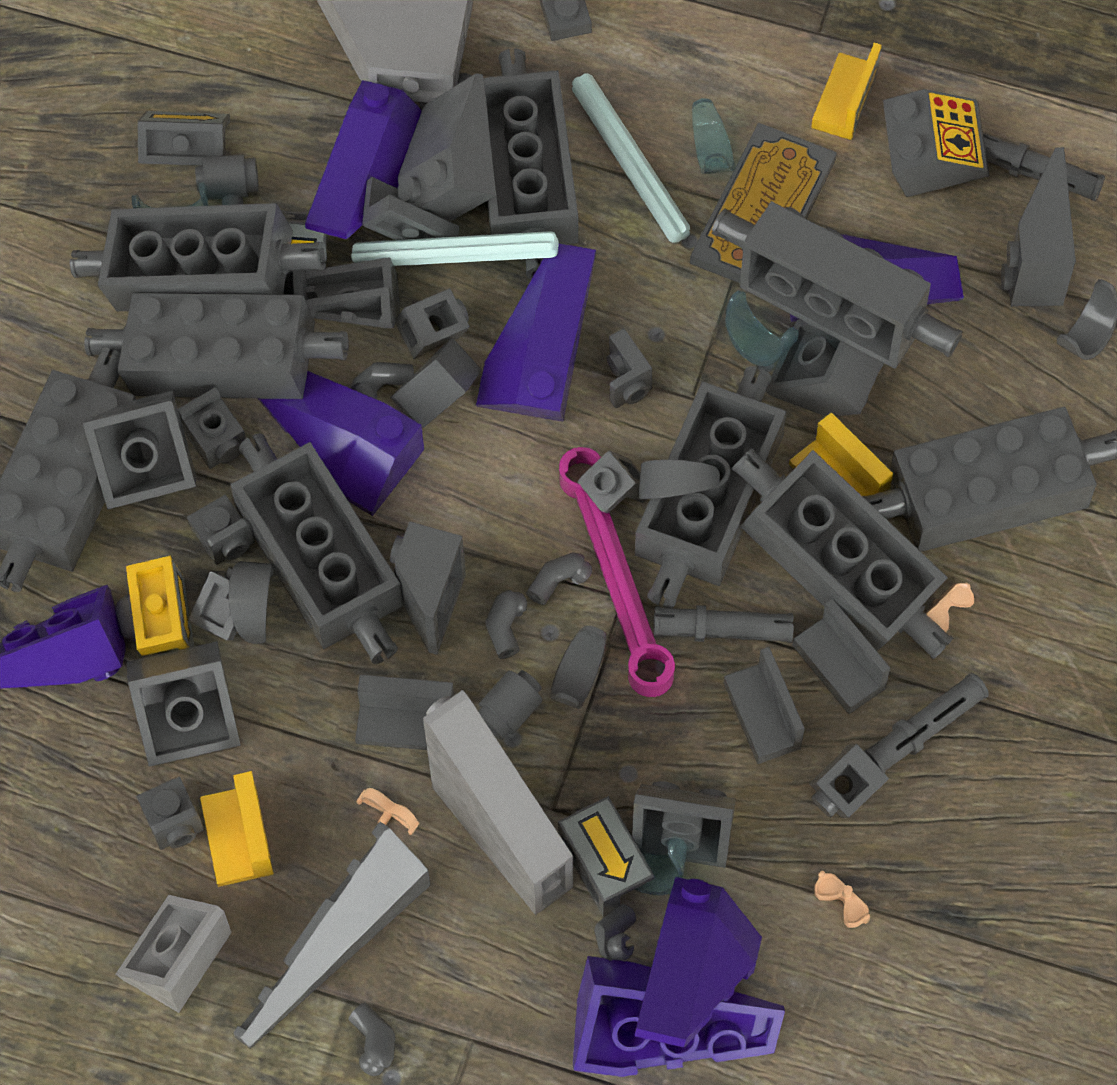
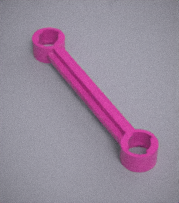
M573 448L567 451L560 460L559 482L562 490L568 496L577 499L631 653L628 662L630 686L642 696H660L666 693L673 684L674 658L666 648L657 645L610 512L604 513L600 511L579 483L571 481L566 476L569 467L579 463L593 466L601 456L590 448ZM646 659L659 660L665 665V670L660 676L656 677V682H646L635 674L638 670V663Z

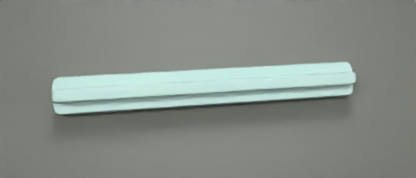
M584 73L580 77H576L572 81L573 93L668 240L672 243H678L686 239L690 235V225L593 76Z
M547 231L356 242L352 248L351 258L354 263L390 257L394 266L551 258L558 254L559 241L555 232Z

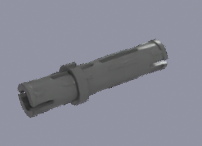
M983 133L988 163L1009 170V175L1015 177L1023 175L1040 180L1050 157L1030 150V145L1020 143L1018 146ZM1066 162L1068 191L1096 202L1101 192L1105 175L1088 171Z
M696 605V609L661 608L660 606H655L653 636L694 637L695 642H704L705 638H725L792 643L794 628L792 622L794 616L793 613L706 610V605Z
M969 673L962 681L936 698L907 721L901 719L892 725L893 731L872 747L865 749L864 752L885 773L887 769L909 753L916 755L924 749L923 743L951 724L978 702L986 699L989 696L987 687L977 675Z

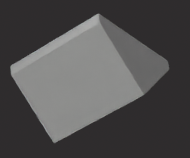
M168 895L115 975L179 1013L232 933L225 912L217 905Z

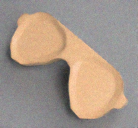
M967 582L953 584L939 599H935L933 605L925 612L945 632L949 629L948 610L951 606L968 608L974 604V594L970 589V584Z
M374 788L363 790L356 801L359 805L363 802L384 812L378 823L381 821L387 825L391 817H393L409 829V835H412L419 826L416 817L407 807L394 803Z
M820 871L814 886V896L820 901H843V923L847 928H855L869 922L868 905L852 892V887L846 886L836 875Z

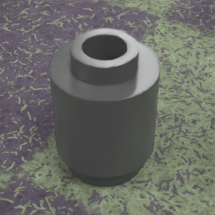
M244 154L203 157V166L195 167L197 191L206 192L207 200L223 199L229 195L248 197L249 192H259L255 157L245 158Z
M508 670L479 702L480 709L478 712L493 735L503 740L508 733L513 735L543 702L542 697L538 693L542 687L524 670H521L518 674Z

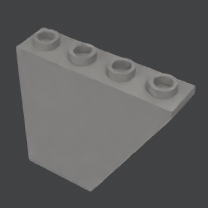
M317 0L361 82L364 80L400 89L413 101L429 103L458 84L474 0Z
M461 690L452 698L444 696L430 706L426 716L423 718L432 788L527 906L537 915L573 888V855L467 694Z

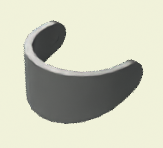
M1103 279L1097 280L1086 307L1067 335L1060 334L1057 338L1059 346L1084 360H1090L1101 353L1109 342L1117 323V292L1112 284Z
M651 460L643 462L640 472L639 499L679 496L715 488L720 480L719 471L715 466L685 460Z
M240 561L233 567L230 575L228 597L232 621L239 635L246 642L252 644H262L266 641L269 582L274 572V566L270 563Z
M584 626L574 636L556 671L550 692L552 700L577 709L583 706L594 684L606 646V633L593 626Z

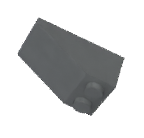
M478 73L424 105L398 175V196L401 200L449 222L496 196L483 75Z
M1056 147L1018 223L1015 240L1008 241L1007 264H1002L1001 285L1003 290H1009L1011 307L1063 306L1076 262L1064 147Z
M664 781L654 782L652 785L641 784L634 799L632 838L642 855L726 868L736 798L727 797L724 792L715 789H702L699 793L680 790V787L676 784Z

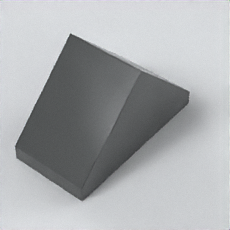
M451 338L390 398L409 418L421 424L423 429L466 393L482 369Z

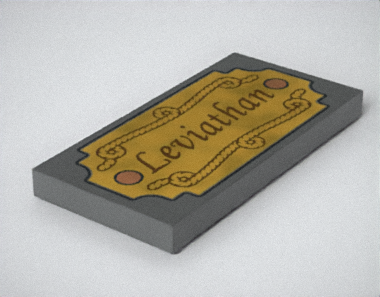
M758 123L690 255V264L740 283L743 249L712 234L713 225L720 212L726 208L731 213L755 225L772 201L784 208L790 207L797 210L807 219L836 161L837 152Z

